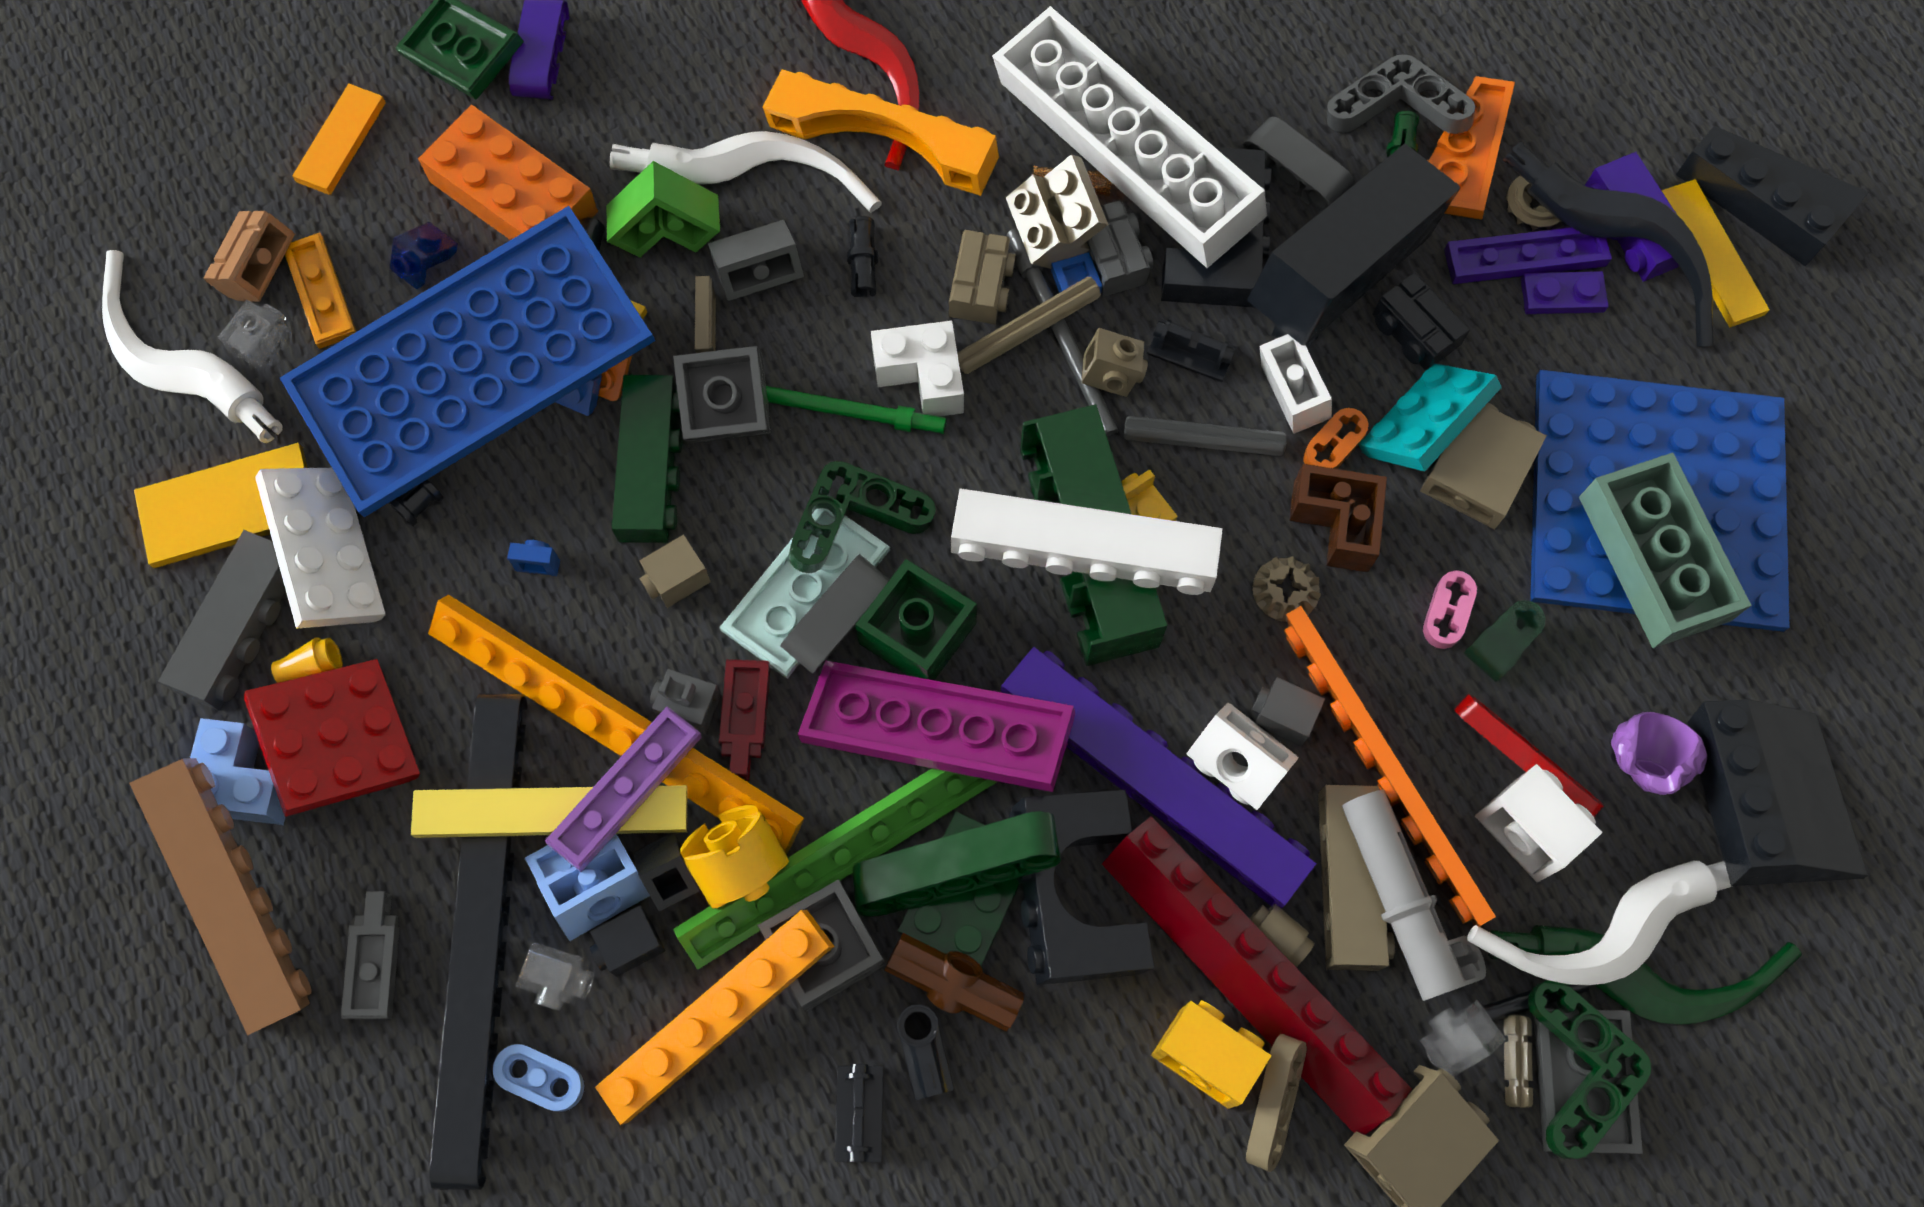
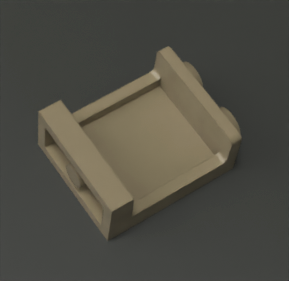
M1487 403L1440 454L1420 492L1495 530L1508 513L1547 435L1537 431L1530 423L1521 420L1517 421L1499 412L1494 405Z
M1419 1065L1413 1073L1421 1082L1403 1100L1392 1116L1386 1119L1371 1137L1356 1131L1344 1146L1398 1207H1441L1498 1143L1499 1139L1487 1127V1124L1490 1122L1487 1115L1475 1104L1469 1101L1466 1102L1458 1091L1461 1089V1086L1451 1074L1442 1068L1436 1071Z

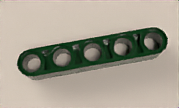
M1029 812L859 862L853 866L856 912L859 915L868 917L887 915L1055 867L1061 861L1055 817L1049 812Z

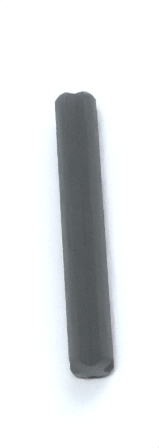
M1128 416L1124 425V438L1132 441L1282 456L1287 444L1286 434L1279 431Z

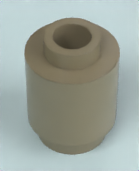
M1262 904L1249 918L1296 967L1305 959L1315 944L1307 937L1309 932L1277 904H1273L1269 909Z

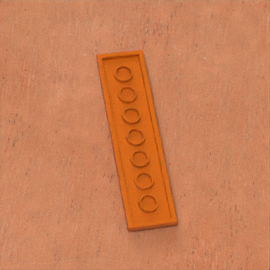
M1302 606L1287 613L1286 617L1289 627L1284 630L1287 636L1286 640L1298 659L1307 656L1311 665L1307 666L1308 675L1321 696L1329 692L1334 700L1330 704L1334 718L1344 733L1352 729L1358 740L1353 742L1357 755L1367 770L1373 766L1376 767L1382 777L1377 780L1379 790H1385L1391 807L1399 804L1406 817L1401 819V825L1413 845L1415 846L1422 842L1427 849L1430 857L1426 858L1424 862L1438 885L1446 881L1455 894V897L1451 898L1449 903L1460 921L1464 924L1471 920L1474 926H1481L1494 919L1496 916Z

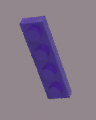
M1574 228L1449 241L1444 248L1452 284L1520 277L1524 273L1564 272L1607 267L1612 259L1606 237H1593L1582 234Z

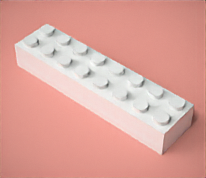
M1051 6L992 56L1003 86L1206 268L1211 266L1267 217L1265 190Z

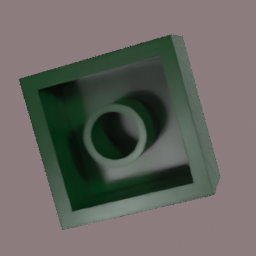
M905 559L856 623L858 642L908 676L935 680L977 624V603Z

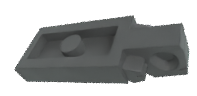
M366 891L364 915H356L354 925H349L341 1009L342 1019H392L400 927H398L399 916L390 915L392 894H388L385 891Z

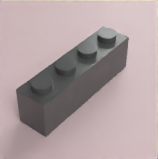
M243 530L159 678V683L177 694L216 710H220L224 702L230 701L235 696L239 686L237 678L245 663H251L257 656L260 648L259 638L266 625H272L278 618L281 609L279 602L286 591L273 541Z

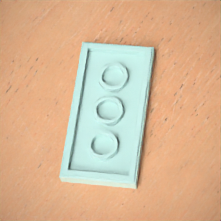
M825 508L816 509L812 514L815 522L820 525H830L835 521L833 513ZM847 516L844 517L827 560L820 570L814 573H803L792 566L788 556L792 542L791 539L719 627L724 634L760 660L770 661L771 668L787 679L800 664L780 647L788 634L859 554L877 567L890 551V546ZM811 534L809 543L805 550H803L802 556L804 558L810 559L811 555L814 554L819 537Z

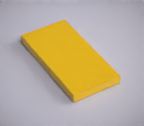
M295 443L135 489L134 493L148 564L153 568H157L235 545L243 530L261 537L270 535L255 477L260 469L307 468L303 447L299 443Z

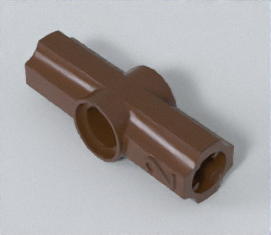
M902 933L884 971L926 991L929 1000L941 1010L949 1013H960L964 1010L1006 1032L1014 1023L1024 1001L1025 993L983 973L980 964L972 957L957 951H950L945 954L905 933Z

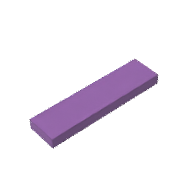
M667 706L545 840L546 844L578 871L582 872L702 738L701 733Z

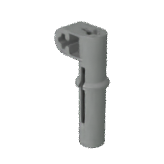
M1377 790L1343 804V811L1385 909V913L1381 914L1383 921L1390 923L1422 1000L1431 999L1484 979L1486 976V966L1482 953L1477 946L1467 941L1468 936H1461L1451 940L1447 939L1434 908L1437 898L1435 895L1429 896L1385 790Z

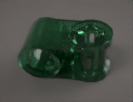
M1523 600L1516 602L1505 613L1500 615L1491 626L1489 625L1463 654L1493 681H1499L1523 655L1522 652L1542 632L1546 620L1543 610L1532 601ZM1518 618L1525 622L1522 630L1515 625L1518 622Z

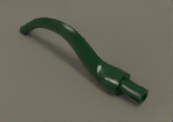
M1535 925L1530 933L1490 930V933L1526 952L1550 956L1576 954L1589 950L1599 943L1604 936L1603 934L1584 929ZM1787 942L1749 978L1729 986L1714 989L1693 990L1677 987L1654 973L1645 962L1627 977L1605 984H1596L1595 986L1626 1010L1644 1019L1666 1024L1700 1023L1727 1015L1751 1002L1802 956V952L1796 945ZM1488 953L1490 959H1499L1496 956Z

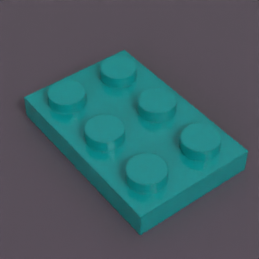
M1434 363L1358 444L1362 453L1369 458L1425 472L1502 388L1497 375Z

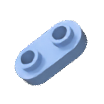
M522 1044L510 1045L504 1048L494 1061V1079L501 1088L548 1110L556 1112L570 1110L579 1103L583 1096L584 1080L576 1068ZM524 1060L527 1064V1072L523 1077L516 1078L512 1073L513 1065L517 1061ZM559 1079H565L569 1085L567 1093L562 1097H557L553 1092V1086Z

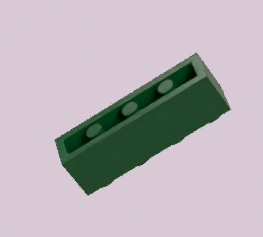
M623 375L612 531L618 542L668 543L669 530H676L677 506L671 505L672 491H679L680 487L679 467L673 465L674 453H681L682 430L681 428H676L677 415H680L677 386L673 375Z

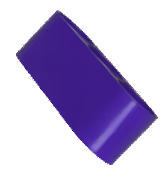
M566 0L524 1L518 28V34L524 42L513 54L509 72V86L512 96L553 100L554 96H550L552 84L557 82L560 63L556 62L558 52L563 51L566 31H563L564 22L569 20V7Z

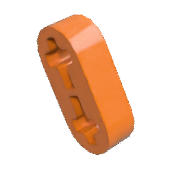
M1344 408L1335 413L1309 442L1304 452V463L1338 469L1364 439L1369 425L1366 416L1354 408ZM1350 421L1356 424L1354 432L1350 431L1343 439L1337 436L1343 424H1348ZM1331 444L1334 449L1329 460L1325 459L1321 463L1315 459L1317 451L1322 452Z

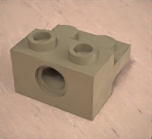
M1072 154L1046 176L1032 175L1006 196L1027 255L1033 265L1051 269V264L1086 253L1090 250L1087 241L1109 225L1082 158Z

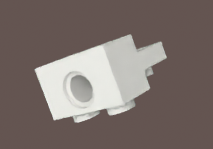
M1229 703L1214 716L1186 753L1194 760L1195 766L1202 773L1210 777H1216L1229 788L1231 795L1243 804L1251 805L1256 810H1258L1299 758ZM1232 752L1242 754L1246 758L1248 766L1237 764L1233 759Z

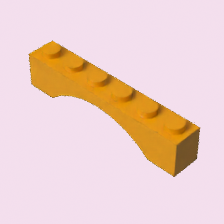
M782 69L762 107L769 127L803 140L823 134L845 131L867 132L899 141L922 155L937 171L945 185L979 196L982 195L999 159L996 135L991 134L984 128H970L955 123L945 116L935 117L919 112L910 105L899 106L886 102L874 94L864 95L848 90L845 86L838 83L828 84L815 80L803 72L793 73Z

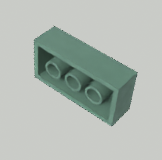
M1674 453L1597 477L1579 496L1652 648L1728 623L1752 606Z

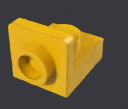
M1147 470L1140 476L1137 473H1133L1121 481L1132 515L1172 521L1177 520L1178 516L1153 485L1155 475L1151 470Z

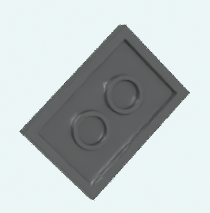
M1545 1008L1548 1012L1555 1010L1553 1008ZM1558 1009L1568 1017L1567 1020L1562 1022L1564 1027H1566L1572 1017L1579 1014L1577 1009L1570 1013H1566L1563 1009ZM1598 1010L1632 1040L1630 1011ZM1533 1015L1543 1152H1552L1546 1141V1129L1551 1120L1593 1068ZM1584 1020L1578 1027V1037L1584 1045L1594 1048L1600 1041V1031L1594 1023ZM1631 1057L1617 1059L1621 1063L1622 1068L1616 1077L1606 1079L1602 1075V1078L1615 1085L1620 1077L1630 1074L1635 1075V1072L1631 1069L1633 1062ZM1593 1088L1589 1092L1587 1103L1591 1111L1601 1116L1607 1113L1610 1108V1100L1605 1091L1600 1088ZM1638 1095L1633 1098L1591 1153L1643 1154ZM1575 1109L1574 1114L1580 1116ZM1582 1118L1576 1127L1562 1128L1561 1132L1566 1136L1563 1145L1565 1147L1579 1146L1580 1143L1575 1138L1579 1129L1583 1125H1591L1594 1129L1595 1125Z

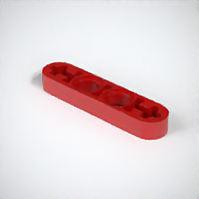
M1468 693L1456 706L1454 711L1465 722L1525 772L1537 764L1542 770H1547L1554 774L1563 786L1562 791L1575 804L1585 807L1593 817L1603 809V803L1476 697Z

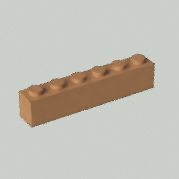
M185 758L130 782L129 784L247 1035L296 1013L309 1005L310 1002L307 996L311 994L310 983L301 969L295 970L288 955L292 953L290 940L282 928L276 929L269 912L273 911L271 900L263 887L257 888L249 872L253 870L251 857L242 845L237 846L230 830L234 828L233 819L223 804H217L211 788L215 787V783L208 767L204 763L199 764L196 758Z

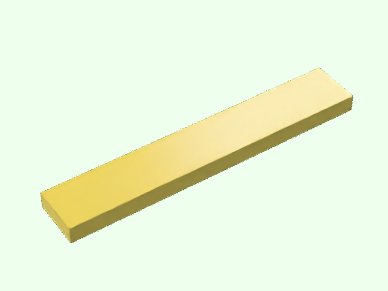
M687 785L658 786L616 834L687 832ZM593 787L414 790L411 835L414 838L550 835Z

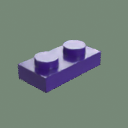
M1603 271L1524 273L1521 277L1525 314L1602 313L1608 308Z

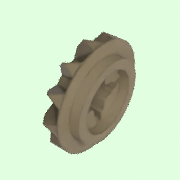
M1519 176L1512 182L1505 197L1508 201L1507 213H1513L1517 217V225L1524 222L1531 225L1532 231L1539 227H1545L1547 230H1550L1555 224L1561 223L1562 221L1543 206H1538L1536 209L1530 208V203L1534 198L1527 191L1532 185L1522 176Z
M1294 556L1289 558L1275 557L1265 565H1262L1255 575L1253 596L1258 607L1275 620L1287 622L1286 614L1299 606H1302L1308 616L1315 609L1321 596L1319 577H1316L1312 572L1309 563L1303 564L1297 561ZM1288 574H1291L1292 587L1298 588V591H1293L1285 603L1283 589L1276 587V584H1282Z

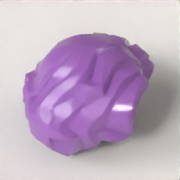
M1642 712L1634 715L1628 721L1618 725L1611 740V746L1615 752L1620 769L1626 774L1631 775L1633 781L1642 790L1659 795L1672 794L1690 783L1697 774H1701L1704 771L1707 761V752L1702 738L1690 726L1665 714Z

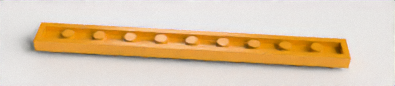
M449 594L438 600L428 632L429 635L520 693L525 694L531 700L618 755L622 756L652 723ZM694 748L686 754L662 781L667 786L687 785V798L716 817L735 807L743 805L756 806L766 818L786 854L792 847L805 819Z

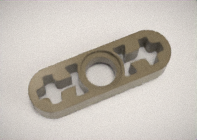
M1280 1034L1277 1037L1270 1051L1272 1056L1267 1063L1246 1152L1247 1163L1268 1172H1272L1276 1168L1283 1153L1307 1051L1305 1042L1285 1034Z

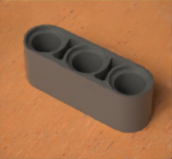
M1269 117L1242 144V149L1265 150V166L1271 167V177L1276 181L1281 179L1291 187L1289 191L1307 205L1311 202L1321 210L1320 212L1355 183L1352 175L1345 167L1277 117Z
M859 554L793 628L780 647L814 674L856 626V623L890 579Z

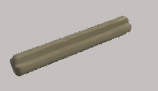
M1092 277L1082 279L957 352L960 369L965 374L971 373L1098 299L1101 294L1096 281Z

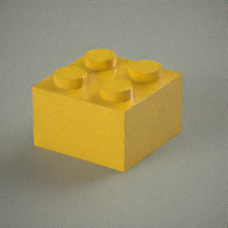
M1202 1000L1198 1005L1190 1001L1179 1010L1151 1056L1227 1109L1242 1105L1272 1055L1262 1049L1265 1044L1264 1041L1252 1032L1242 1027L1236 1032L1223 1023L1224 1014L1214 1006Z

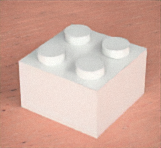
M1537 764L1508 785L1480 810L1475 817L1536 882H1539L1565 868L1603 832L1595 825L1596 821L1593 815L1582 805L1575 804L1562 791L1563 786L1559 779L1551 772L1542 770Z

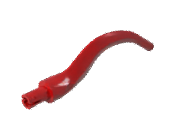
M801 0L814 24L829 41L839 48L865 57L879 65L887 73L893 85L898 105H910L919 110L917 73L905 45L897 36L884 26L852 10L843 0ZM893 140L884 164L885 167L899 170L908 146Z

